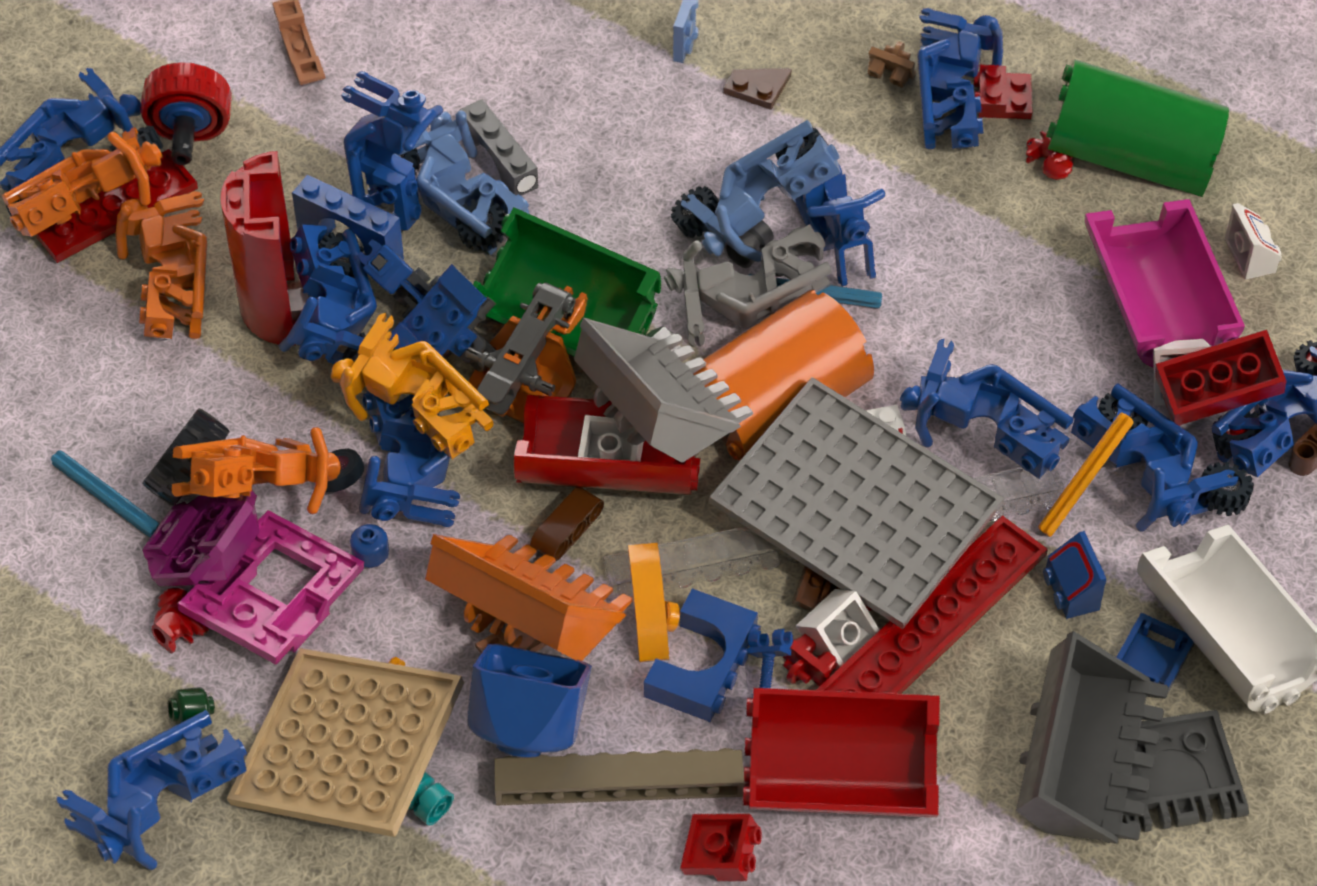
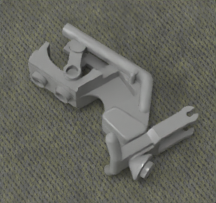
M809 224L803 228L798 227L792 230L788 236L780 240H773L767 243L761 249V269L751 276L735 271L731 262L703 269L697 268L694 265V257L702 249V243L700 241L692 242L683 253L684 271L667 268V275L664 276L670 291L676 290L677 293H681L684 288L689 344L694 347L695 338L699 339L700 347L705 343L703 334L705 327L702 321L700 300L738 326L750 328L805 292L815 290L817 293L831 286L827 275L832 273L828 262H824L814 268L812 263L804 262L797 258V256L809 255L819 261L823 260L825 242L819 232L815 233ZM776 276H785L790 281L777 287Z

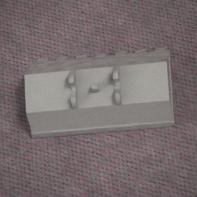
M583 317L580 324L582 330L574 360L598 386L594 394L596 406L600 407L608 401L612 402L604 412V415L614 418L619 432L622 434L631 427L635 428L634 432L627 438L630 444L639 445L646 440L649 445L683 463L728 433H732L740 428L739 423L753 415V411L748 406L728 412L729 409L741 402L740 397L736 393L718 400L716 399L730 389L724 381L705 387L706 384L718 377L713 369L693 375V373L706 366V362L701 357L682 363V361L695 354L694 349L690 345L671 351V349L684 342L679 334L658 340Z

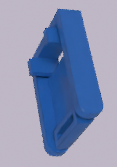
M1141 612L1120 649L1117 658L1149 677L1150 682L1167 685L1169 692L1192 650L1194 642L1186 632ZM1153 631L1175 641L1174 649L1148 638L1149 632Z

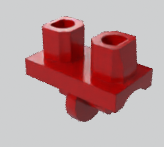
M806 633L793 640L790 647L792 650L791 656H783L786 660L783 667L789 671L786 680L791 684L799 680L807 684L812 680L818 686H821L830 677L837 664V658L829 651H824L818 658L811 654L816 649V643Z

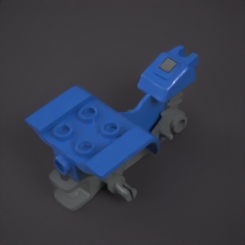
M372 239L368 243L372 247L371 254L366 256L360 252L357 255L365 265L363 270L389 294H394L393 297L404 307L408 304L410 305L402 314V317L405 319L399 322L391 332L390 340L396 334L399 337V344L395 348L399 349L419 341H425L446 360L454 353L478 372H484L487 367L485 369L480 368L478 363L466 359L465 354L469 347L482 353L497 351L474 329L481 320L485 321L487 319L486 314L496 303L488 296L486 298L453 264L441 276L437 275L428 283L431 277L420 267L413 270L387 244L381 246Z

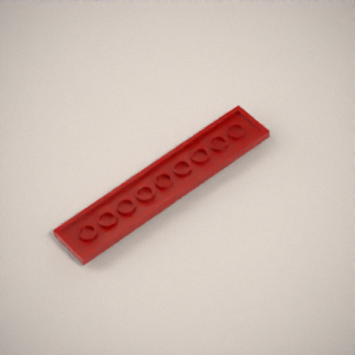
M1002 515L967 548L903 629L889 621L816 690L902 694L1047 555L1048 548Z

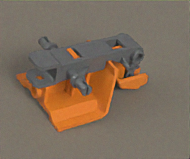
M546 282L544 284L538 283L533 291V300L530 305L520 304V308L526 310L522 318L512 316L490 342L497 351L482 353L472 347L468 348L465 358L478 363L482 369L487 367L484 372L475 370L468 380L488 400L489 405L486 409L501 417L507 415L524 423V408L527 395L570 396L576 384V377L562 337L551 333V331L554 330L565 335L574 329L584 316L588 300L587 294L581 292L579 297L575 299L572 297L573 290L569 286L562 290Z

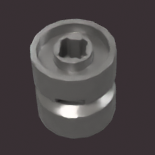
M763 220L742 236H738L745 245L760 252L767 243L774 240L771 228ZM725 243L723 250L733 263L743 268H749L755 262L738 254Z

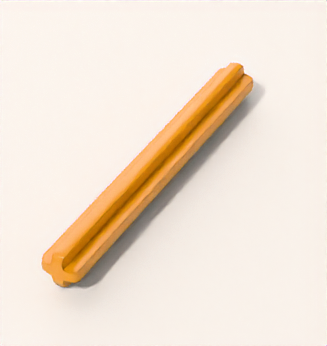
M1122 412L1119 413L1038 525V529L1043 534L1051 537L1133 425L1131 417Z

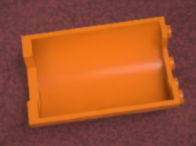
M815 290L805 292L703 359L706 362V366L693 373V375L713 369L718 377L706 384L705 387L724 381L730 389L718 396L717 400L733 393L740 397L741 402L729 409L728 412L743 406H748L753 411V415L739 423L740 428L729 434L726 446L733 459L741 461L812 377L843 397L848 396L873 379V358L870 353L866 355L863 344L867 341L850 314L829 295L823 292L817 295Z

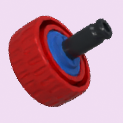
M186 62L166 64L153 70L144 81L141 95V117L146 126H153L159 136L172 141L171 160L178 165H187L192 161L194 141L211 140L219 136L227 128L231 114V88L221 74L209 67Z

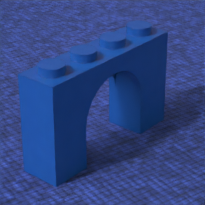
M306 175L292 192L297 231L302 224L327 226L324 236H328L336 227L335 220L350 228L358 236L366 256L372 252V247L368 243L373 239L381 246L387 244L404 260L400 217L310 175Z
M692 588L680 610V627L713 639L722 648L724 656L715 666L702 671L686 670L655 659L644 680V697L711 722L714 714H720L726 700L724 694L726 690H732L738 676L736 670L738 666H744L749 655L747 654L749 634L753 631L761 630V626L757 625L758 612Z

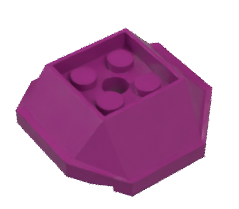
M253 490L250 491V497L240 495L239 498H225L222 496L209 497L200 495L188 504L184 501L172 506L142 549L154 582L161 587L196 585L199 581L227 580L260 532L255 507L257 495Z

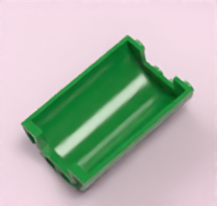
M1076 59L1073 60L1071 65H1065L1061 78L1065 85L1062 86L1058 98L1059 101H1062V106L1056 123L1050 122L1046 137L1050 138L1049 150L1203 197L1214 170L1213 166L1216 157L1219 155L1229 117V107Z
M513 207L511 213H508L502 221L501 232L508 240L505 246L498 250L496 263L492 271L489 270L485 275L483 285L476 280L473 283L486 298L488 296L496 303L486 314V317L504 325L512 316L521 319L526 310L520 308V304L530 305L536 285L546 282L562 290L566 286L571 287L573 290L572 297L575 299L579 297L581 292L587 294L588 300L584 318L646 336L658 306L654 300L655 293L659 294L661 292V275L658 271ZM583 317L569 334L564 335L554 330L551 331V333L562 337L567 353L573 357L576 354L582 330L580 324Z

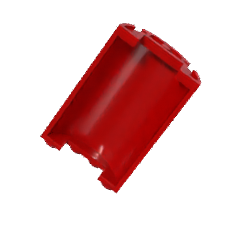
M270 151L243 161L241 168L236 172L231 171L222 186L220 201L241 317L248 329L256 336L267 342L279 345L287 337L295 324V320H292L287 281L294 280V258L290 250L291 236L278 151Z
M527 395L524 408L523 440H517L514 453V475L516 483L691 495L692 490H698L701 458H696L695 454L682 463L649 445L646 440L643 443L641 461L578 457L585 415L606 417L604 412L612 402L608 401L606 404L597 407L594 399Z
M754 688L753 698H747L746 717H752L751 738L745 737V756H751L750 767H744V785H749L750 787L743 788V806H749V810L938 818L937 734L940 725V695Z

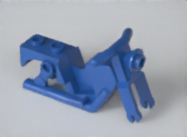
M924 8L921 10L923 15H919L922 23H930L958 30V33L926 26L923 28L925 33H921V38L924 41L935 42L921 48L917 55L925 148L934 149L936 147L935 136L942 135L949 128H951L952 149L979 146L978 134H984L982 118H977L976 114L981 112L980 96L975 97L974 85L971 84V81L961 78L963 76H977L981 49L986 51L993 50L991 65H1002V29L998 20L989 15H983L976 19L973 24H970L962 16ZM956 109L954 113L945 118L934 121V118H940L944 113Z
M86 68L88 75L80 72L79 78L97 96L94 97L93 94L89 93V100L83 101L63 98L45 100L0 147V167L6 160L15 161L22 159L14 167V172L8 171L6 173V177L0 182L1 188L8 192L63 161L65 157L61 151V146L71 139L81 138L88 146H94L115 129V124L123 132H129L133 128L129 117L141 114V102L134 95L122 94L118 101L113 96L109 87L95 74L94 70ZM31 135L34 142L31 148L19 149L22 143Z
M359 71L356 74L359 78L354 80L355 84L387 99V101L381 102L356 90L352 86H346L342 89L344 92L341 94V97L344 101L371 113L360 118L343 140L352 196L374 206H380L382 203H394L392 214L400 217L401 230L408 231L421 216V205L417 191L418 184L415 178L414 167H412L414 163L397 155L401 154L404 150L411 151L426 128L435 118L442 115L443 107L435 105L430 109H426L423 107L426 97L424 94L419 93V91L409 90L404 92L402 96H399L400 93L396 87L369 75L367 72ZM362 172L365 173L366 183L369 185L368 194H365Z
M839 165L840 174L815 187L808 194L796 198L795 204L805 225L810 224L814 232H819L825 242L823 251L835 250L838 283L843 287L848 284L844 250L851 247L863 245L867 277L869 276L870 279L876 278L873 242L867 236L870 224L864 220L863 208L883 199L886 193L880 188L861 198L852 199L851 196H847L846 176L842 174V169Z
M945 338L939 340L922 393L921 387L916 385L912 388H906L900 397L902 410H917L915 429L922 445L928 448L933 444V439L927 428V421L931 417L932 411L937 418L961 429L967 428L970 420L973 418L988 417L997 424L994 449L999 450L1003 455L1009 457L1038 479L1048 470L1052 471L1060 461L1058 456L1060 448L1063 450L1068 445L1070 438L1056 428H1050V426L1057 423L1066 430L1073 423L1074 418L995 364L983 366L960 377L945 381L947 374L951 370L949 357L954 350V343L950 341L948 347H944ZM1024 400L1040 412L1039 415L1024 407L1021 401ZM1033 429L1036 431L1035 433H1031L1028 435L1024 434L1026 431H1030Z
M367 390L362 395V404L370 417L371 432L375 433L381 450L390 452L386 455L384 463L383 482H377L380 467L379 457L372 456L369 459L359 505L360 513L367 514L371 509V515L374 519L388 521L401 511L408 519L451 527L454 525V520L451 519H455V514L452 511L412 504V500H420L448 507H457L459 505L458 500L460 499V494L454 490L433 488L444 482L450 457L444 451L439 452L432 444L430 437L426 433L421 434L413 423L415 416L412 408V399L415 395L409 394V396L392 405Z
M205 710L110 760L108 764L107 814L100 807L79 797L73 791H62L67 800L57 796L58 805L71 811L70 816L75 820L71 821L65 818L66 828L74 830L97 843L98 852L105 862L110 860L112 864H115L121 853L125 852L134 857L137 862L148 870H154L157 867V861L145 852L140 835L160 820L157 799L161 790L168 787L170 792L192 803L193 799L246 772L244 756L247 755L246 749L241 740H234L227 729L223 730L224 737L219 745L212 734L201 739V729L212 724L210 715ZM183 738L186 741V747L172 755L169 753L164 756L158 753V751Z

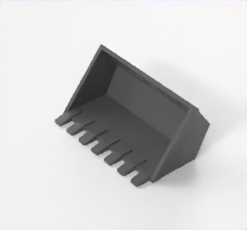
M1075 631L1068 633L1066 639L1051 649L1040 702L1033 703L1030 708V714L1036 716L1029 751L1021 753L1019 759L1020 764L1026 766L1016 811L1047 834L1101 840L1105 843L1118 844L1119 839L1138 841L1141 828L1122 823L1123 814L1144 816L1145 803L1127 799L1128 790L1146 793L1149 791L1150 780L1148 778L1131 774L1133 767L1152 769L1154 766V755L1138 752L1136 749L1138 743L1158 744L1159 732L1141 728L1142 720L1156 722L1163 720V708L1146 705L1147 697L1166 699L1168 686L1150 682L1149 677Z

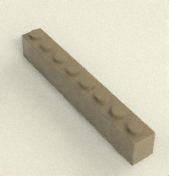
M723 748L718 751L692 749L687 752L662 750L657 753L631 751L626 754L601 752L595 755L570 753L565 756L541 754L537 757L518 758L510 755L503 758H494L496 806L743 797L744 773L742 750H733L731 748Z

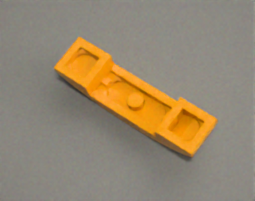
M658 543L628 545L639 662L655 661V659L669 660L665 600Z

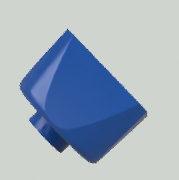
M488 644L473 665L467 725L476 736L496 744V748L506 754L519 757H537L541 753L566 750L574 745L577 737L592 665L584 661L500 644Z

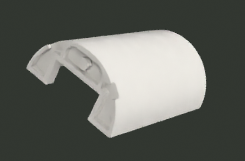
M1229 525L1207 531L1195 552L1169 560L1171 553L1165 546L1142 553L1137 566L1138 575L1250 710L1256 712L1263 711L1267 714L1282 703L1290 705L1300 697L1302 691L1317 680V627Z

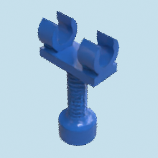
M785 629L774 630L772 634L773 646H769V636L767 633L761 634V631H753L749 634L748 644L750 648H747V654L762 658L763 660L759 688H771L774 658L778 656H791L792 650L790 647L793 643L791 631L784 632Z

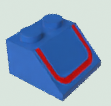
M1081 531L1048 555L1046 568L1043 569L1046 584L1048 586L1051 585L1054 590L1055 605L1058 610H1063L1066 619L1099 611L1107 579L1085 531Z

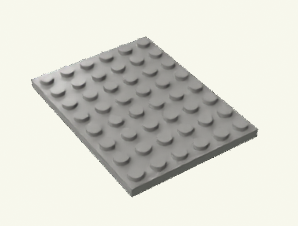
M813 377L709 497L710 504L840 589L856 591L866 606L902 629L1004 502V498Z

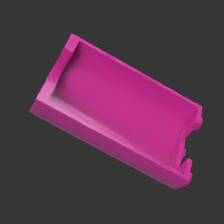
M1190 199L1164 202L1158 221L1113 227L1115 217L1112 210L1085 214L1086 229L1137 354L1143 363L1154 368L1153 349L1173 341L1204 339L1210 346H1215L1240 337L1245 328L1244 322Z

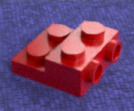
M980 65L977 76L973 77V85L978 88V91H974L975 97L980 96L981 112L978 113V117L1032 119L1031 74L1006 73L1005 65Z
M693 814L680 866L681 871L684 875H714L717 881H747L748 873L754 872L756 867V858L753 850L754 846L759 845L762 840L760 826L757 825L751 814Z

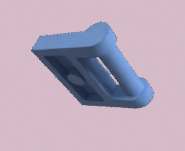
M683 0L673 26L674 62L683 63L686 54H691L694 40L698 37L696 9L699 7V0Z

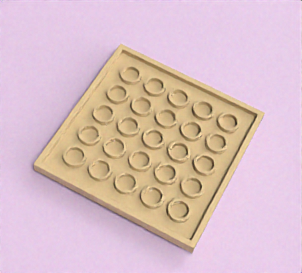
M299 648L245 759L247 771L237 776L227 797L228 802L232 806L396 837L464 685L462 676Z

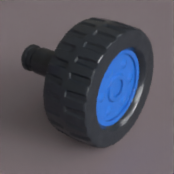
M198 408L142 484L158 498L171 506H175L182 496L176 497L172 494V484L189 483L191 481L192 458H173L174 448L176 446L225 440L230 432L229 429L218 419L203 409Z

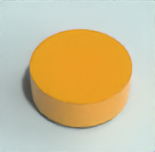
M665 601L667 632H673L679 623L680 608L675 602Z

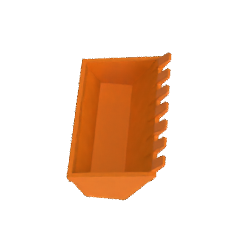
M433 534L430 543L432 544L425 580L468 602L464 610V620L470 623L478 615L471 627V630L476 633H481L495 619L490 632L498 635L504 624L507 623L504 641L510 645L518 637L513 645L515 648L526 650L537 639L574 660L583 661L613 627L625 618L626 614L623 611L633 602L632 597L626 594H621L610 604L605 602L606 598L613 592V588L606 584L600 585L591 593L586 592L585 590L594 582L593 577L587 574H582L572 583L567 582L566 580L575 572L574 567L568 564H563L552 574L549 573L547 570L556 560L547 554L540 557L533 564L528 562L537 552L529 544H526L514 554L509 552L518 543V539L512 535L505 536L493 545Z

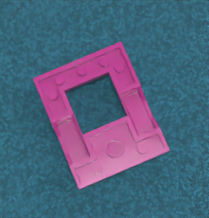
M267 510L258 520L260 532L228 579L210 581L209 583H197L178 603V609L183 614L277 665L289 650L295 653L330 614L329 607L364 570V561ZM274 549L317 571V574L288 605L249 584L256 577L259 564Z

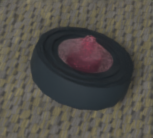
M338 449L331 452L338 457L341 469L336 479L328 481L326 492L344 490L361 478L364 472V463L359 454L353 449Z

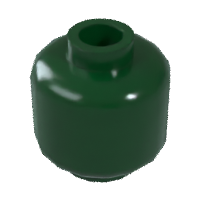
M202 687L178 689L174 692L172 698L168 699L169 719L171 722H175L176 725L205 710L209 715L215 712L213 697L208 696Z

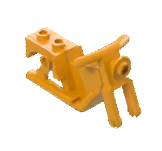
M386 313L380 314L361 342L358 350L359 356L354 362L348 358L339 360L334 364L331 372L332 381L340 383L345 402L359 421H365L368 417L367 412L356 398V395L361 393L365 386L370 393L392 405L398 401L401 394L415 395L412 399V408L415 416L413 423L421 434L426 433L430 437L432 444L439 452L444 451L451 459H454L475 443L470 425L477 422L485 431H489L493 427V420L483 411L489 405L488 400L429 343L419 341L393 351L399 344L398 335L396 334L390 340L392 333L391 331L388 332L394 325L393 316L391 315L384 322L387 315ZM461 407L463 409L455 414L437 415L440 411Z

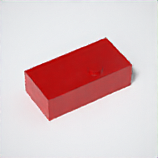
M1267 329L1157 363L1155 367V377L1170 418L1179 426L1285 393L1286 378Z

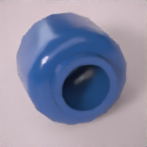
M366 524L356 528L351 534V553L356 558L364 561V567H377L386 561L389 555V542L387 533L383 528L374 524Z

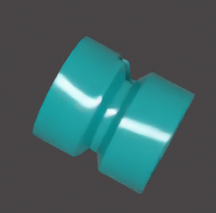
M424 772L408 810H414V815L428 826L434 825L450 809L454 800V794L440 783L435 784V779L427 772Z

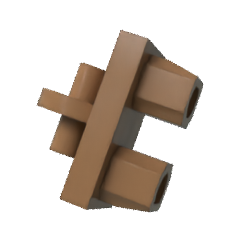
M898 41L895 47L886 45L884 51L871 46L869 51L870 62L867 69L868 75L881 79L885 69L893 71L889 78L890 83L903 88L909 78H915L917 72L914 70L915 62L909 60L911 54L904 51L905 44Z

